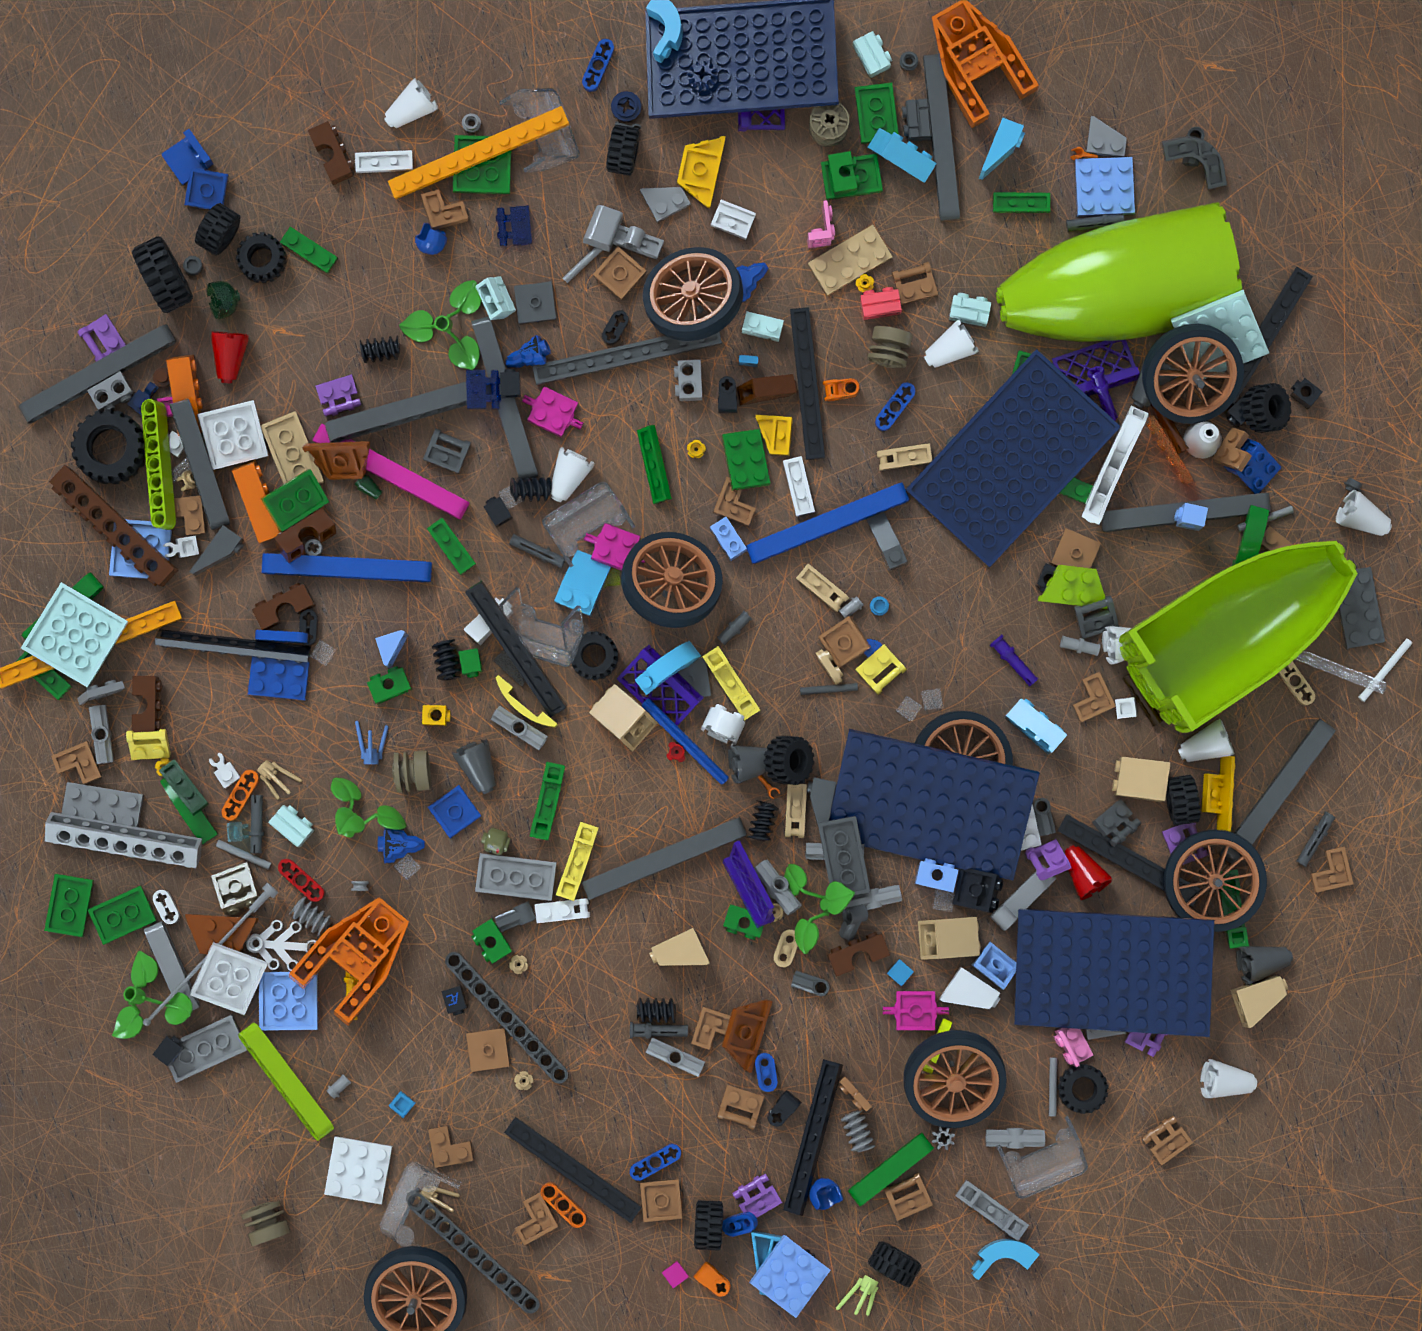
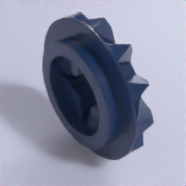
M705 60L690 66L689 73H687L689 84L694 89L700 91L712 88L718 80L717 69L712 63H707ZM704 70L707 76H704L701 82L698 74H701Z
M620 92L612 100V113L615 118L630 122L637 118L641 112V101L632 92ZM629 100V106L632 109H627V111L624 114L623 107H621V105H625L626 102Z

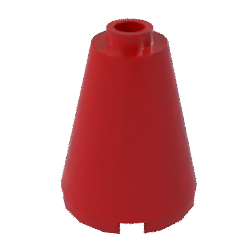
M212 331L211 341L217 378L221 379V383H232V380H237L249 341V335Z
M1072 845L1064 851L1071 865V869L1068 870L1081 901L1092 897V894L1097 891L1099 893L1112 882L1111 876L1081 847Z

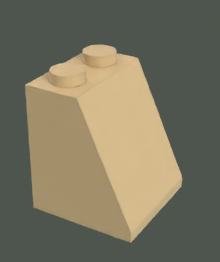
M615 684L606 690L605 695L599 702L593 705L592 710L589 712L632 752L658 724L645 709Z
M1120 757L1119 761L1116 760L1114 771L1117 772V779H1114L1112 783V791H1115L1114 796L1154 802L1165 801L1170 762Z
M977 917L918 921L921 960L980 956L981 944L978 937L979 923L977 922Z
M694 928L652 947V952L649 953L653 962H658L659 966L707 965L710 963Z
M1274 975L1254 984L1230 990L1243 1027H1253L1287 995L1286 990H1288V986L1284 978L1281 979V976Z

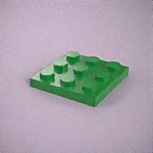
M455 135L454 152L490 136ZM512 150L454 174L453 193L510 194Z

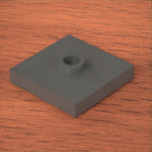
M552 281L514 286L518 324L556 320Z
M703 658L697 659L689 667L678 671L703 697L711 696L707 666Z

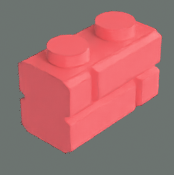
M893 287L883 288L882 292L875 293V290H868L863 292L864 295H860L863 320L900 315L902 312L898 289L894 290Z

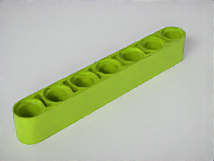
M147 399L141 405L151 523L156 528L171 530L176 524L166 406L159 401Z
M253 1022L241 1031L238 1037L310 1134L319 1141L334 1129L333 1124L261 1028Z

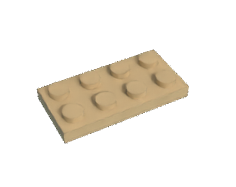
M871 225L810 261L808 266L825 294L829 296L857 278H860L862 274H866L892 259V255L874 225Z
M296 411L260 425L284 484L307 469H311L319 484L325 482L319 467L313 462L315 458L309 451L304 452L302 448L305 443L309 442Z

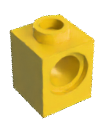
M423 705L422 725L447 726V722H450L451 711L447 710V706ZM436 710L442 713V717L438 721L432 719V713Z

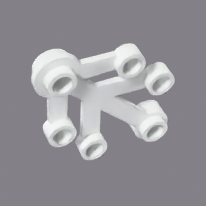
M280 920L272 921L271 926L260 935H250L248 941H246L247 949L252 953H259L268 963V967L271 970L278 969L280 962L278 959L272 958L265 948L274 949L287 964L288 970L292 971L290 963L295 962L297 965L298 961L293 960L285 950L308 952L311 945L317 941L310 940L307 943L285 942L294 933L302 930V924L299 921L292 922L290 927L274 941L266 939L275 931L282 930L283 923ZM275 922L280 923L279 929L274 928ZM295 923L299 924V930L297 931L293 929ZM254 940L259 941L260 944L258 947L253 946ZM273 960L277 962L275 968H272L270 965Z

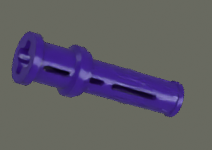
M1101 366L1093 367L1087 372L1088 377L1091 378L1093 383L1092 389L1097 393L1103 411L1115 421L1118 415L1108 391L1109 382L1105 380L1104 368Z
M1001 634L989 646L993 647L1000 654L1001 660H1006L1030 687L1038 678L1015 654V648L1013 646L1010 647Z

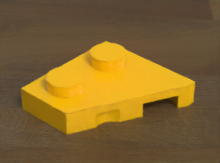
M756 415L755 418L771 455L790 456L793 418Z

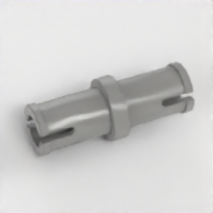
M1065 636L1061 638V648L1075 650L1079 654L1081 652L1095 656L1099 654L1100 644L1087 642L1082 638H1079V640Z

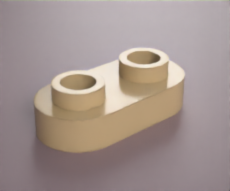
M822 649L815 653L835 685L842 682L841 677L844 675L838 666L834 668L831 661L833 658L830 653Z
M785 930L780 936L774 953V962L780 967H787L793 961L797 949L794 930ZM791 935L793 937L792 943L786 941L787 936ZM781 954H786L787 959L785 961L780 960Z

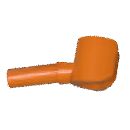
M1076 147L1071 150L1077 154L1070 157L1072 160L1082 157L1098 158L1096 154L1084 152L1082 147Z
M762 775L758 777L768 790L767 793L770 798L774 799L771 796V791L774 789L780 794L779 789L772 787Z

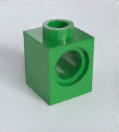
M479 649L459 651L462 674L467 675V678L478 677V673L483 672Z

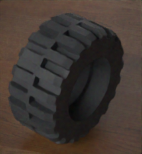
M156 236L134 247L132 254L135 263L154 300L163 313H169L192 301L193 295L188 283L162 237Z
M105 409L104 412L98 410L92 416L90 414L85 417L86 420L83 423L79 422L77 432L74 431L72 435L74 437V441L71 442V448L73 449L72 457L76 460L78 468L96 482L107 485L108 483L113 485L119 484L120 481L126 482L130 480V476H136L138 468H142L145 464L143 462L145 458L144 436L140 425L130 416L118 410ZM116 430L122 433L126 439V451L119 461L108 465L102 464L93 455L94 441L102 432Z

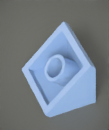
M400 630L375 638L383 664L386 667L392 668L408 637L406 632Z
M991 942L986 945L980 956L971 964L1003 990L1016 973V962Z

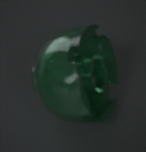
M225 281L208 283L206 287L207 297L210 296L211 298L209 306L215 319H223L234 314L238 307V301H240L238 290H234L233 286Z

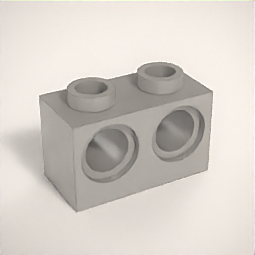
M701 359L679 360L678 366H674V375L679 379V385H675V396H679L680 401L702 400ZM685 367H691L693 373L687 376L683 374L682 370ZM686 386H692L694 392L692 394H685L683 389Z
M121 371L87 390L97 409L102 412L105 409L113 410L115 405L120 402H128L132 398L131 396L135 394ZM124 385V391L116 393L117 386ZM107 394V401L100 403V396Z

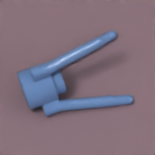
M355 721L361 759H364V764H379V759H382L388 726L386 725L384 728L379 751L377 752V749H372L371 730L368 731V749L364 748L359 721Z

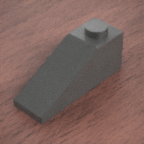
M884 511L867 518V523L888 571L907 564L908 561Z
M223 525L189 572L196 576L234 556L235 553L238 554L244 546V539Z
M813 778V782L809 781L807 792L810 793V801L818 827V823L829 821L836 782Z

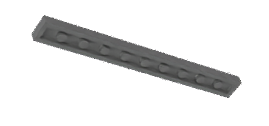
M720 331L710 337L695 341H681L663 336L546 362L544 365H534L532 368L536 385L720 345L722 340Z

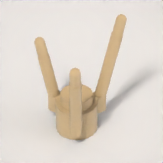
M266 760L261 764L257 772L261 774L260 778L266 783L277 800L280 797L269 780L273 779L287 794L291 792L275 776L277 774L276 769L290 778L302 782V779L278 766L275 762L270 763Z
M431 1185V1187L424 1186L421 1193L433 1204L436 1203L442 1208L454 1212V1209L437 1199L438 1194L435 1192L459 1197L458 1193L437 1188L434 1185Z

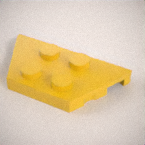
M726 136L709 141H701L697 144L685 145L677 184L707 208H711Z

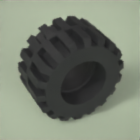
M617 124L613 127L606 161L608 172L628 176L633 173L640 139L638 128Z
M217 203L201 221L196 232L195 243L213 255H219L229 246L236 235L241 216L225 205Z
M260 232L258 235L257 233H252V237L246 236V240L240 242L241 247L237 248L238 255H236V260L238 261L239 268L248 279L256 283L261 281L264 284L268 280L270 282L275 281L273 278L276 276L279 278L281 276L280 272L285 270L284 264H286L287 260L284 248L271 234L266 235L264 232ZM262 248L270 250L272 258L269 264L264 267L252 265L251 257L255 251Z
M1270 383L1256 385L1248 389L1242 401V410L1246 424L1250 425L1251 430H1254L1256 433L1282 430L1283 427L1288 425L1287 422L1290 421L1292 410L1290 407L1291 402L1289 401L1290 397L1286 394L1285 388H1282L1280 384Z
M589 631L586 634H581L578 639H575L570 649V660L574 670L578 675L587 680H602L612 674V671L616 668L618 662L617 647L613 640L604 633ZM590 645H599L605 651V660L598 667H590L583 660V652Z
M782 735L772 739L771 744H768L767 751L764 753L765 772H768L767 776L772 778L773 782L780 784L799 785L804 783L805 779L810 777L809 773H812V766L815 762L813 761L814 753H812V746L802 737Z
M1189 774L1168 778L1166 801L1173 824L1177 826L1199 822L1201 816L1200 799L1193 776Z
M1079 1064L1080 1066L1078 1067L1071 1066L1063 1072V1076L1059 1079V1097L1063 1104L1074 1112L1081 1114L1093 1113L1094 1110L1100 1109V1106L1106 1102L1105 1099L1108 1097L1107 1089H1109L1106 1082L1107 1079L1100 1070L1087 1064ZM1080 1077L1089 1078L1094 1084V1092L1087 1100H1079L1072 1093L1073 1083Z
M698 1200L696 1203L695 1249L720 1250L723 1226L722 1201Z
M883 1241L878 1242L868 1260L869 1265L873 1269L905 1287L911 1286L921 1268L919 1261Z

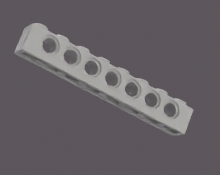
M50 812L45 822V842L181 865L187 868H197L201 858V838Z

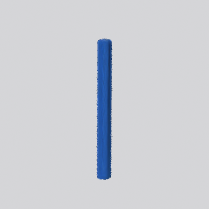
M646 699L641 706L720 784H724L729 777L650 699Z

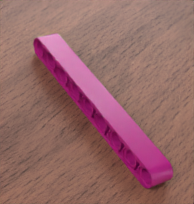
M321 424L312 439L313 442L330 443L325 425ZM349 439V440H345V441H342V442H356V441H354V440H352V439ZM369 449L367 471L459 520L462 519L470 504L468 501Z

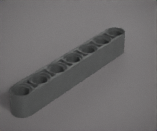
M188 398L170 404L171 412L211 530H214L223 525H229L230 521L191 403Z

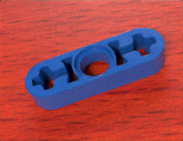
M602 39L598 42L583 76V88L588 92H594L599 88L614 53L613 42L609 39ZM608 44L610 51L606 50L603 58L601 57L603 52L601 46L605 47ZM595 61L603 62L604 66L601 70L593 68ZM592 73H593V74H595V77H594V83H595V85L592 84V85L589 87V86H588V83H587L586 81H587V80H588V81L591 80V78H592Z
M911 383L901 384L878 414L875 420V426L878 430H889L915 395V387ZM909 387L911 395L907 394L903 400L906 401L904 404L899 398L903 394L902 388L907 389ZM892 402L900 404L901 409L898 412L891 411L890 404ZM885 410L890 415L895 416L894 419L891 416L888 418V426H880L881 421L879 419H884L887 416V413H884Z
M256 630L255 640L307 643L308 633Z
M669 1144L634 1163L630 1168V1176L634 1180L640 1181L672 1164L681 1156L680 1147L676 1144ZM669 1148L677 1149L676 1157L669 1156L666 1158L669 1162L664 1163V1158L659 1153L664 1152V1155L669 1153ZM655 1156L661 1159V1165L657 1168L650 1165V1159ZM646 1161L651 1172L648 1173L646 1169L642 1171L641 1177L634 1175L635 1167L638 1166L639 1169L644 1167L643 1162Z

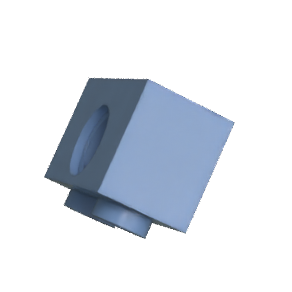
M1189 503L1183 504L1175 512L1174 521H1177L1176 526L1195 531L1201 530L1205 525L1208 508Z
M727 517L710 526L711 532L730 561L747 551L746 546Z
M925 858L924 861L919 862L915 884L953 893L958 870L954 869L955 865L944 863L943 866L936 865L935 860ZM935 869L942 872V878L938 881L932 878V872Z

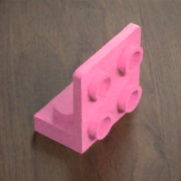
M827 200L823 201L822 207L825 231L821 228L811 230L807 238L808 248L831 246V240H834V224H830L833 217L832 206H828Z
M1059 1028L1055 1030L1056 1036H1054V1039L1059 1047H1063L1065 1051L1063 1056L1067 1064L1078 1067L1080 1062L1093 1056L1080 1029Z

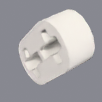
M166 890L156 891L153 895V903L162 920L167 924L177 923L180 919V912L171 894ZM160 893L162 895L167 896V898L164 899L166 906H164L163 902L157 901V899L160 898ZM167 908H169L170 912H175L176 914L173 916V921L166 918L168 915Z

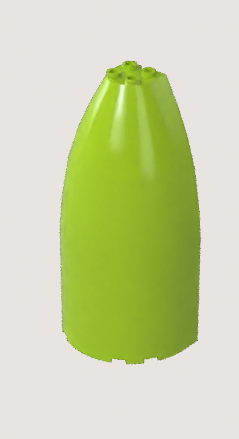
M1215 202L1121 221L1059 243L1032 259L999 285L996 292V300L998 304H1002L1000 310L1001 321H1005V325L1008 328L1032 335L1078 342L1125 340L1169 332L1174 329L1171 322L1172 318L1242 290L1241 279H1237L1240 269L1237 249L1230 223L1225 222L1226 212L1223 206L1220 207V203Z
M1337 541L1311 542L1285 546L1255 555L1202 581L1122 634L1119 638V642L1122 644V647H1120L1122 658L1128 661L1126 668L1149 705L1159 710L1160 717L1168 725L1174 724L1177 731L1182 733L1192 732L1289 665L1317 639L1332 620L1358 574L1355 570V564L1350 559L1346 560L1344 557V547Z

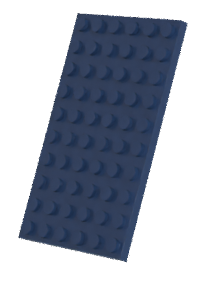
M772 0L676 8L683 28L682 42L678 51L671 48L669 57L665 58L662 63L655 60L653 51L665 32V26L658 20L648 16L647 10H645L649 119L839 105L834 0ZM705 60L707 63H712L717 69L718 80L712 88L700 91L694 89L689 84L687 73H689L690 66ZM704 70L701 74H698L701 82L704 76H707Z
M1036 349L905 490L990 568L1121 426Z
M849 729L829 821L856 816L861 844H864V847L920 860L927 858L935 860L938 864L944 865V863L955 865V868L964 870L970 868L1000 875V878L1013 881L1040 772Z
M1018 909L1014 1025L1210 1037L1215 920Z

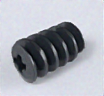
M389 336L388 342L385 341L384 337H381L380 343L374 338L373 344L370 343L369 339H366L365 345H363L360 339V350L364 363H368L369 357L373 363L376 362L377 357L382 362L384 356L390 361L392 355L395 360H398L400 354L399 336H396L395 341Z
M513 477L510 479V493L515 502H517L519 496H521L522 502L525 501L526 496H528L530 502H532L533 496H536L537 502L540 501L541 496L547 502L548 496L551 494L552 485L550 477L546 481L543 477H540L539 480L533 477L531 481L528 477L524 478V480L518 477L516 481Z
M455 639L439 641L432 646L433 650H438L433 653V657L439 658L434 661V664L440 665L435 669L436 672L441 673L437 676L438 680L448 681L461 678V676L455 675L460 671V669L454 668L455 665L459 664L458 661H453V658L458 656V654L452 653L456 646L450 645Z
M756 800L761 805L754 806V809L759 812L752 814L757 820L750 822L755 828H749L748 831L753 835L747 836V838L762 842L769 841L771 838L767 833H773L769 826L775 825L771 818H777V815L772 812L778 811L779 808L774 804Z
M639 998L637 1001V1020L640 1016L642 1022H645L646 1017L649 1018L650 1022H653L654 1017H656L657 1022H660L662 1017H664L665 1023H668L671 1017L673 1023H676V1004H674L672 998L669 999L668 1004H666L665 998H662L660 1004L657 998H654L653 1003L650 1002L649 998H646L645 1003H643L642 998Z

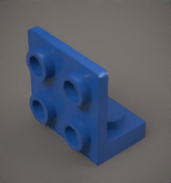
M190 129L183 132L185 135L184 139L162 153V157L182 185L188 182L190 167L206 170L214 165Z
M1248 438L1240 450L1248 452L1252 457L1243 471L1240 472L1227 466L1223 467L1228 472L1237 475L1254 494H1258L1277 474L1281 466L1261 443Z

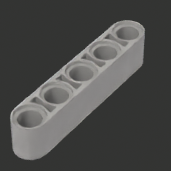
M160 921L145 928L144 932L168 988L172 993L187 977V973L163 921ZM188 980L178 992L190 998L193 1010L200 1007L198 998L190 996L192 985L190 980Z

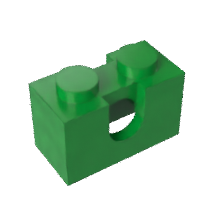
M851 151L828 155L827 160L834 196L857 192L860 180L859 175L854 174V168L857 167L855 156H851ZM841 170H848L850 175L843 177L839 172Z
M396 666L387 670L388 674L384 676L376 674L370 677L371 681H368L367 685L375 704H381L413 690L404 668ZM387 679H392L394 682L391 689H385L384 682Z
M732 904L729 905L723 925L727 927L726 931L736 935L738 931L745 933L744 937L755 940L756 937L760 938L764 926L756 928L747 909ZM747 917L750 920L748 928L744 929L739 926L740 918Z
M493 919L472 930L474 935L471 937L477 946L481 945L484 949L482 955L487 963L491 961L494 964L513 952ZM490 936L496 940L493 948L487 947L485 943L486 939Z

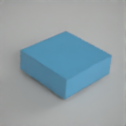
M739 355V365L758 367V357Z
M899 959L887 974L902 986L914 971Z
M400 1091L389 1104V1107L404 1118L416 1102Z

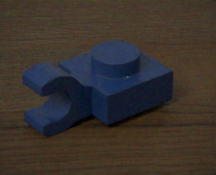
M150 382L144 392L138 389L127 404L142 416V403L147 399H151L159 387Z

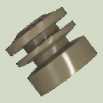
M841 103L839 105L814 107L809 121V133L812 139L824 147H833L840 144L846 138L849 129L847 109ZM826 119H833V124H831L830 122L826 123Z
M875 326L871 339L879 345L870 346L869 350L873 353L868 354L867 360L887 368H905L907 361L904 359H907L909 355L901 349L910 348L913 334L893 327Z
M428 750L414 751L413 760L409 759L408 752H404L403 761H401L399 752L394 753L392 776L397 793L403 792V784H405L407 792H411L412 783H415L417 791L431 790Z
M280 1201L257 1205L241 1215L242 1220L249 1217L252 1219V1221L244 1224L245 1227H255V1230L248 1234L251 1246L270 1241L291 1232L287 1220L277 1221L276 1217L282 1215L284 1211L274 1212L273 1208L281 1206Z

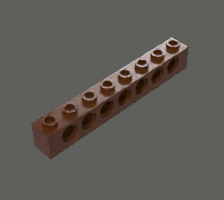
M64 465L49 481L53 485L51 489L59 496L61 494L67 498L65 502L73 509L76 507L80 511L79 515L88 522L90 520L94 524L93 529L100 535L104 533L108 537L106 541L114 548L116 546L122 550L120 554L127 560L131 559L135 563L134 567L140 573L145 572L149 576L147 578L148 581L154 586L164 587L178 572V569L70 467ZM74 484L75 491L69 494L68 487ZM88 497L89 503L86 506H82V499ZM98 510H102L103 515L100 519H96L95 514ZM115 522L116 530L114 532H110L109 526L111 523ZM128 535L130 542L124 545L122 542L123 538ZM142 548L144 554L141 558H137L136 552ZM156 561L158 564L157 569L151 571L150 564Z

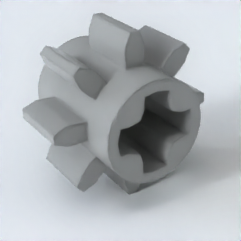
M939 1126L937 1133L932 1132L935 1135V1139L931 1142L938 1143V1150L941 1146L948 1150L947 1145L955 1144L951 1141V1137H954L955 1134L948 1133L950 1128H946L944 1131ZM942 1133L948 1136L945 1143L938 1141Z

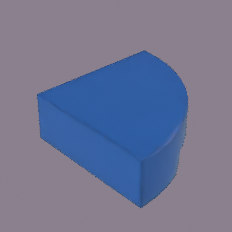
M866 639L871 646L870 649L864 652L867 658L882 646L880 642Z

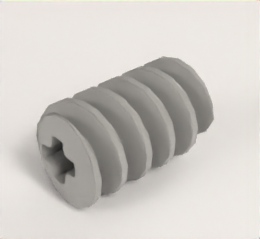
M303 897L296 903L289 915L294 912L293 919L300 917L299 923L306 922L305 928L307 929L312 926L311 932L319 931L317 937L320 938L326 929L330 927L331 923L329 920L331 916L328 915L324 918L325 911L317 913L318 906L312 909V902L310 901L305 904L306 897Z
M863 1109L849 1113L841 1119V1122L848 1123L843 1128L850 1129L846 1136L853 1137L848 1142L849 1144H855L851 1151L863 1152L875 1147V1145H869L873 1138L866 1137L871 1133L870 1130H864L868 1123L861 1122L866 1118L865 1115H859Z

